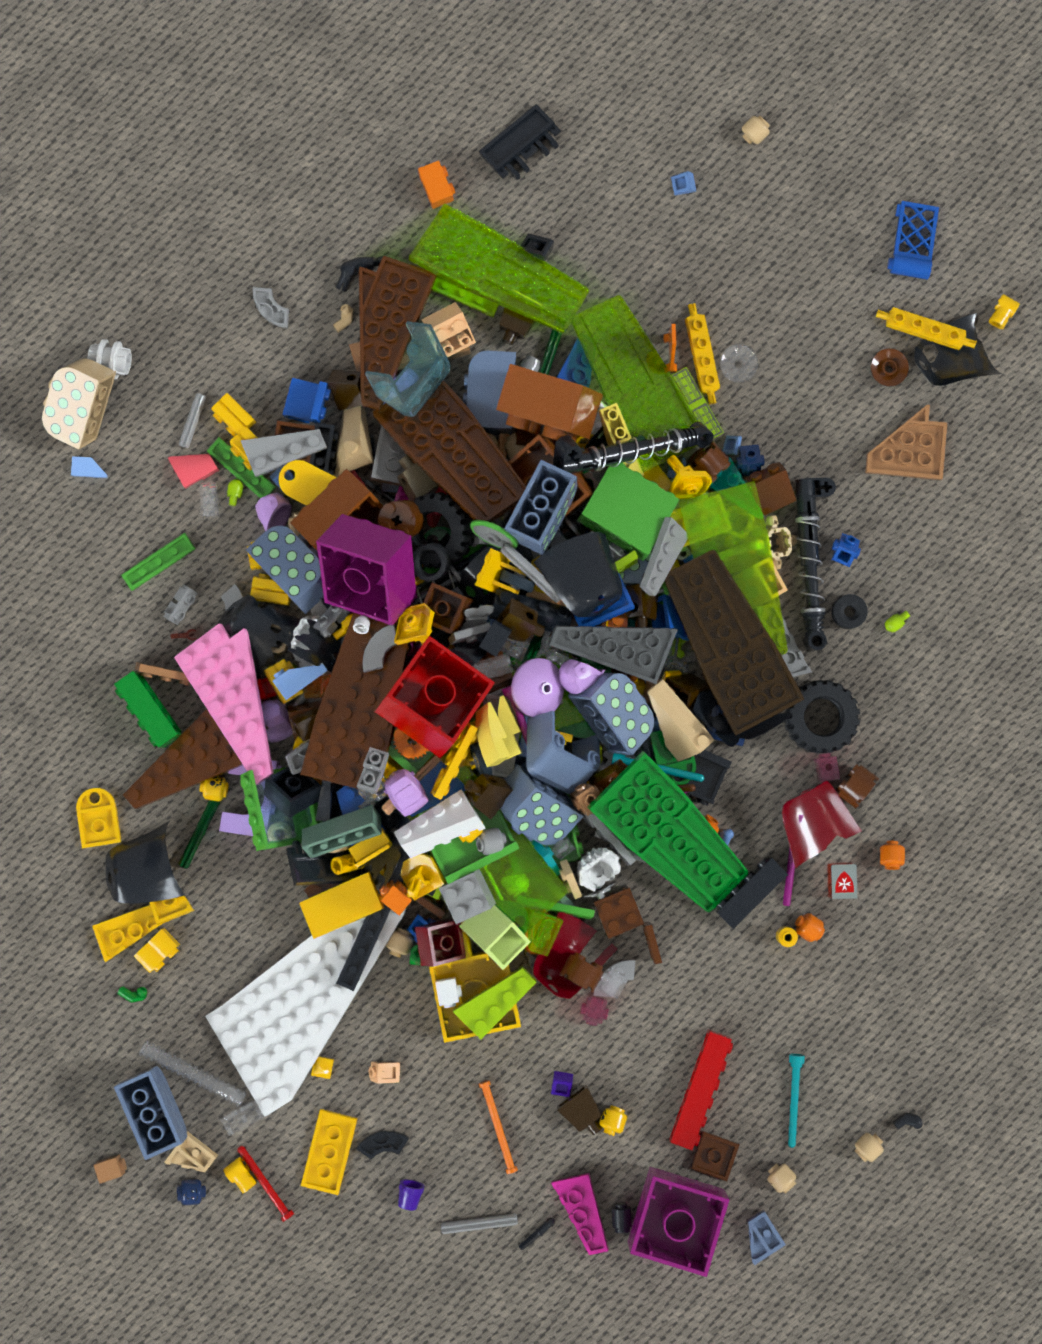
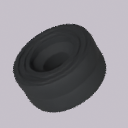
M847 594L834 602L831 614L834 622L839 627L854 629L864 623L867 618L868 609L861 597ZM850 606L854 609L855 614L853 617L845 615L844 610L846 607Z

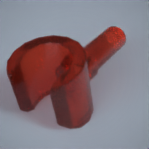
M190 629L187 633L171 634L170 636L171 639L188 638L190 641H195L197 638H190L189 633L197 631Z

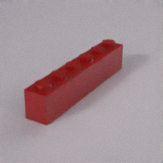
M708 1029L669 1138L670 1143L692 1151L694 1146H698L701 1135H698L700 1128H704L707 1121L706 1111L711 1109L714 1098H711L714 1090H718L720 1084L718 1077L720 1072H724L727 1064L724 1060L733 1048L730 1037Z

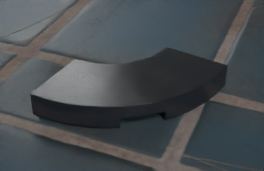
M380 1131L363 1139L356 1147V1150L371 1160L382 1152L399 1154L410 1137L396 1131Z

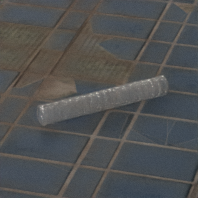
M149 1040L144 1042L139 1051L140 1057L145 1056L144 1059L147 1060L149 1058L150 1062L154 1061L156 1065L160 1064L162 1068L166 1067L167 1071L169 1069L172 1070L171 1073H177V1076L181 1075L183 1079L187 1078L188 1082L193 1081L194 1085L196 1083L199 1084L198 1087L202 1086L204 1090L208 1089L209 1093L214 1092L215 1096L220 1095L221 1099L225 1098V1101L229 1100L231 1104L235 1103L236 1107L242 1104L246 1096L245 1090L243 1092L240 1091L241 1088L237 1089L235 1085L231 1086L229 1082L225 1083L224 1079L219 1080L218 1076L214 1077V1074L210 1075L208 1071L204 1072L203 1068L198 1069L197 1065L195 1067L192 1066L193 1063H187V1060L183 1061L181 1057L177 1058L176 1054L171 1055L170 1051L166 1052V1049H160V1046L156 1047L155 1043L150 1044Z

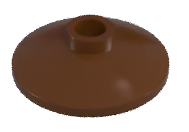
M883 349L872 359L871 374L883 386H896L903 382L908 375V360L902 352L896 349ZM890 366L892 368V371L887 372L885 370V367Z

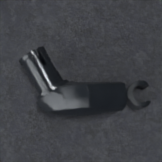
M379 256L376 260H373V257H357L345 261L340 267L341 275L336 288L340 290L344 283L342 291L347 292L351 278L359 274V267L373 270V266L379 267L383 256Z

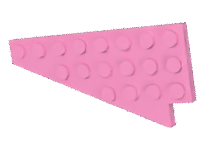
M219 623L174 658L247 771L253 770L255 783L259 785L266 778L274 774L249 634L247 629L243 628L233 637H230L224 626Z

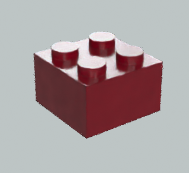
M445 919L415 927L421 966L435 967L466 958L462 929L459 927L461 922L456 924L454 919Z

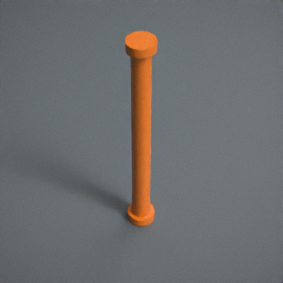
M490 1080L479 1083V1087L483 1090L507 1166L506 1173L511 1174L518 1171L517 1166H514L489 1087L491 1085Z

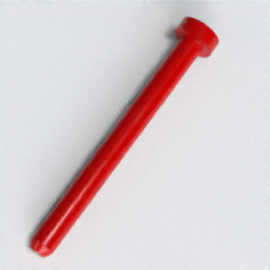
M240 1146L237 1149L238 1153L282 1214L281 1220L283 1222L294 1215L292 1209L290 1211L287 1209L245 1147Z

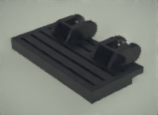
M535 104L480 149L479 154L502 179L510 173L516 180H519L521 177L519 172L513 167L514 164L517 163L526 173L530 171L527 164L519 156L521 155L527 160L539 150L547 157L550 153L547 147L542 144V141L546 140L551 147L557 149L559 147L558 143L548 132L550 131L554 136H557L561 130Z
M298 840L292 842V848L286 849L294 886L345 883L365 874L364 867L340 875L335 874L331 869V861L336 857V853H326L310 858L304 849L302 852V847ZM346 850L340 856L350 854V851Z

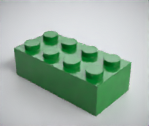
M132 671L114 684L117 688L115 689L116 694L120 699H125L128 704L126 708L139 719L137 724L143 731L146 730L150 735L148 739L154 747L166 748L183 734L140 672Z

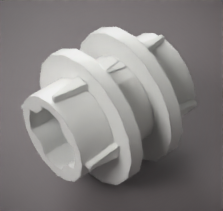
M102 339L100 344H91L87 359L116 371L114 378L116 380L119 375H127L129 373L132 354L131 349L123 348L120 341H116L113 347H110L109 341Z

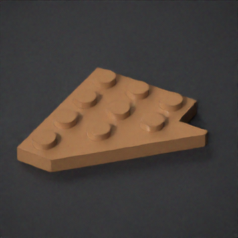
M926 405L867 454L865 473L942 480L947 423L929 421L930 405Z

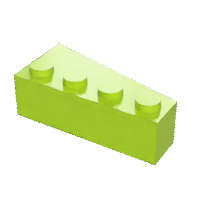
M522 966L454 1008L453 1013L482 1039L537 983L536 979Z

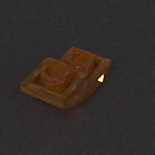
M331 675L320 676L305 686L304 698L323 697Z

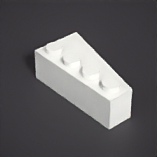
M461 789L395 831L394 834L401 847L412 858L434 849L438 844L442 843L445 845L450 843L451 839L459 836L463 838L470 835L471 831L476 829L481 831L486 828Z

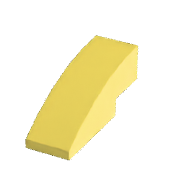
M503 695L499 699L498 719L507 736L503 742L510 754V757L506 759L508 760L522 753L515 734L520 733L521 730L506 697Z
M488 702L476 711L475 722L478 728L476 733L486 766L491 767L499 765L509 758L510 754L503 742L507 738L506 733L491 702Z

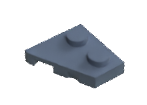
M764 1210L747 1220L751 1258L754 1265L786 1245Z

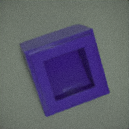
M554 1071L551 1094L570 1097L573 1074Z

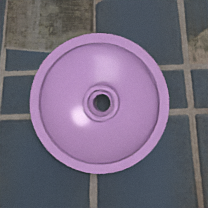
M534 658L527 660L516 670L512 679L511 693L515 705L523 714L534 717L549 711H555L560 705L564 688L559 682V669L554 663L546 659Z

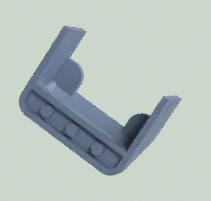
M554 711L527 718V770L529 774L571 795L575 791V787L582 783L586 784L599 768L600 749L598 737L594 735L586 739L573 741L571 754L564 750V737L555 731Z

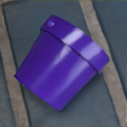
M401 1180L399 1184L398 1206L405 1210H416L425 1186L418 1181Z

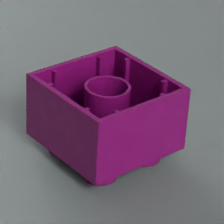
M342 514L316 541L325 603L393 625L417 598L411 535L401 530H392L373 524L366 519H357Z
M650 1166L627 1241L630 1254L707 1277L730 1200L725 1189Z

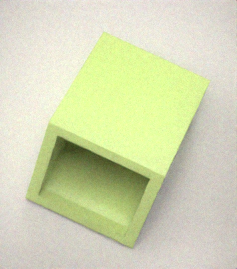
M495 905L491 909L465 920L459 926L502 970L531 942Z

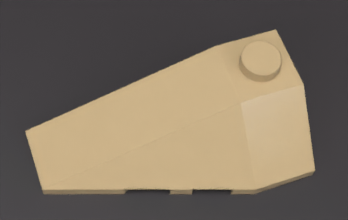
M365 406L343 410L336 451V464L339 475L346 469L352 471L373 463Z
M660 679L657 684L647 691L653 711L656 713L659 722V728L665 739L664 743L678 762L701 753L714 741L705 727L663 679Z

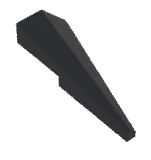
M322 780L316 821H327L342 815L336 792L342 789L344 785Z

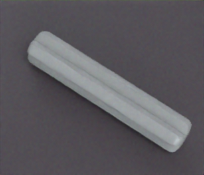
M197 393L195 395L179 441V445L183 448H189L206 401V396Z

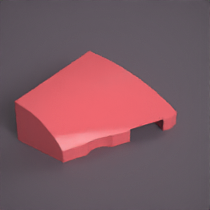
M210 454L171 456L168 458L185 489L219 471Z

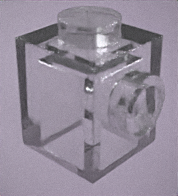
M610 967L608 971L605 970L600 979L603 981L599 987L600 990L618 999L628 980V977L625 976L626 972L618 967H615V969Z

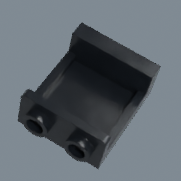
M703 750L701 753L694 755L696 761L695 773L702 774L704 780L702 782L690 780L686 784H694L696 789L685 794L688 798L691 795L697 797V802L708 806L709 803L714 804V799L732 761Z

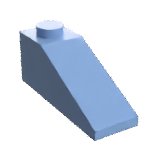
M320 664V666L313 665L288 669L287 671L282 669L273 675L275 677L273 683L287 700L328 670L323 664Z

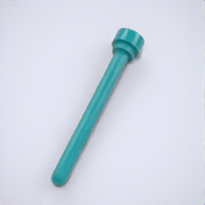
M614 753L612 763L621 759L628 766L634 759ZM658 765L667 775L698 782L704 780L702 774Z
M791 1053L789 1054V1063H791L792 1084L788 1146L794 1148L796 1146L800 1068L805 1063V1055Z

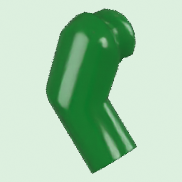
M122 986L117 994L133 1003L146 999L148 991L145 987H140L137 991L131 992Z

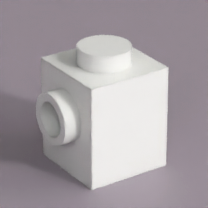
M450 977L436 980L439 1006L444 1005V1008L456 1006V1003L459 1002V997H462L461 985H457L456 978Z

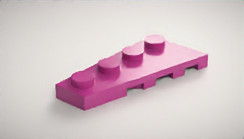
M585 1173L552 1181L551 1184L558 1193L562 1205L567 1210L571 1222L576 1227L577 1233L588 1254L593 1255L607 1252L609 1248L590 1174Z

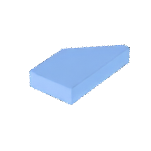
M72 456L71 476L108 477L93 458Z

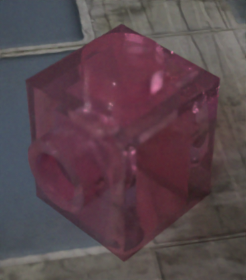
M825 753L819 754V758L814 759L818 782L840 779L837 756ZM826 764L829 766L828 770L825 768Z
M591 995L587 996L586 1003L582 1002L580 1014H583V1020H586V1024L597 1026V1023L602 1024L603 1020H607L609 1009L606 1008L607 999Z

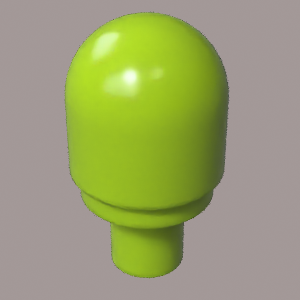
M234 479L228 484L227 496L230 497L228 504L230 506H236L237 499H240L242 496L243 484L240 480Z
M904 611L900 615L898 613L892 615L885 622L886 630L896 632L901 629L905 624L904 621L910 617L909 613Z

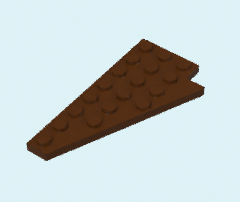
M383 256L377 272L359 267L361 403L363 406L378 411L381 410L437 279V273L387 256Z
M206 709L123 796L134 809H139L200 784L205 780L241 767L243 764Z

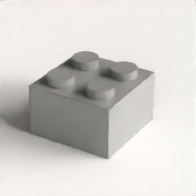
M480 869L450 884L446 883L439 888L456 924L485 912L496 904Z

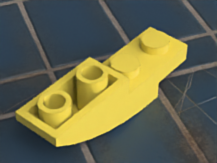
M617 403L599 410L608 446L616 444L617 441L622 443L632 439ZM638 459L631 464L623 462L627 468L639 472L642 476L644 475Z

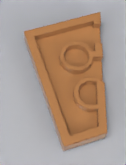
M136 662L135 670L141 672V676L152 678L154 674L159 675L160 680L171 682L173 678L178 679L179 684L188 686L191 684L184 672Z

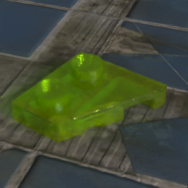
M529 909L528 939L531 942L528 944V949L531 952L548 956L563 924V920Z

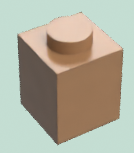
M120 1154L97 1161L94 1164L99 1184L121 1177L126 1173V1162L124 1158L120 1157Z

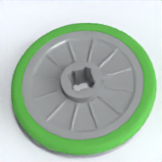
M474 520L471 522V530L483 541L498 548H502L506 543H509L514 549L518 547V541L505 531L504 528L484 520Z

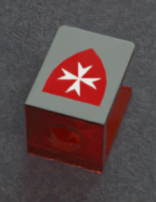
M829 863L827 865L828 897L831 899L858 898L856 864Z

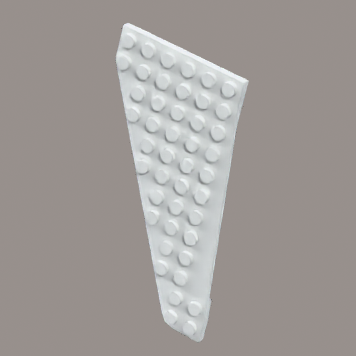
M379 883L378 885H376L377 891H378V889H379L381 883ZM406 908L400 916L393 910L390 911L354 991L338 985L336 982L366 917L316 939L310 936L230 1000L205 1016L264 1116L269 1115L294 1098L402 920Z

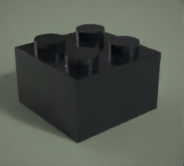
M289 766L266 778L264 796L288 818H291L319 802L321 785L314 778L301 775V772L294 775L291 774Z

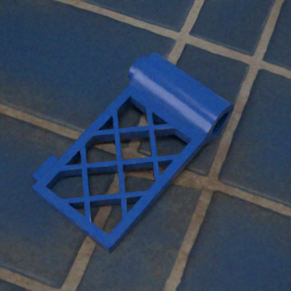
M902 201L901 205L897 204L895 216L899 218L893 258H889L887 269H890L891 274L925 280L929 279L932 269V254L939 207ZM905 207L912 208L916 214L908 218L904 213ZM932 211L934 212L933 219L927 222L922 213ZM916 217H919L924 224L918 229L911 222ZM906 224L913 230L908 236L902 231V227ZM925 227L931 233L927 239H924L919 232ZM916 234L921 243L914 247L909 238ZM904 241L911 249L908 252L899 251V245ZM924 245L928 250V255H920L916 249Z

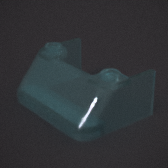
M407 321L406 326L413 338L407 346V355L410 362L395 380H393L391 374L366 371L365 375L379 399L402 415L414 417L448 375L450 363L431 324Z

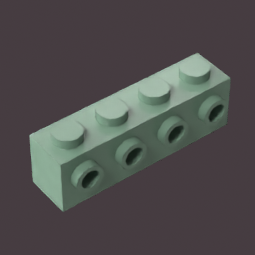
M373 805L304 828L302 829V848L310 858H314L381 835V815Z

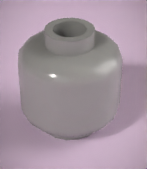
M498 828L485 829L476 839L477 849L484 855L501 851L507 842L506 836Z

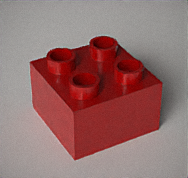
M428 636L375 710V713L441 758L455 743L495 682L431 636Z

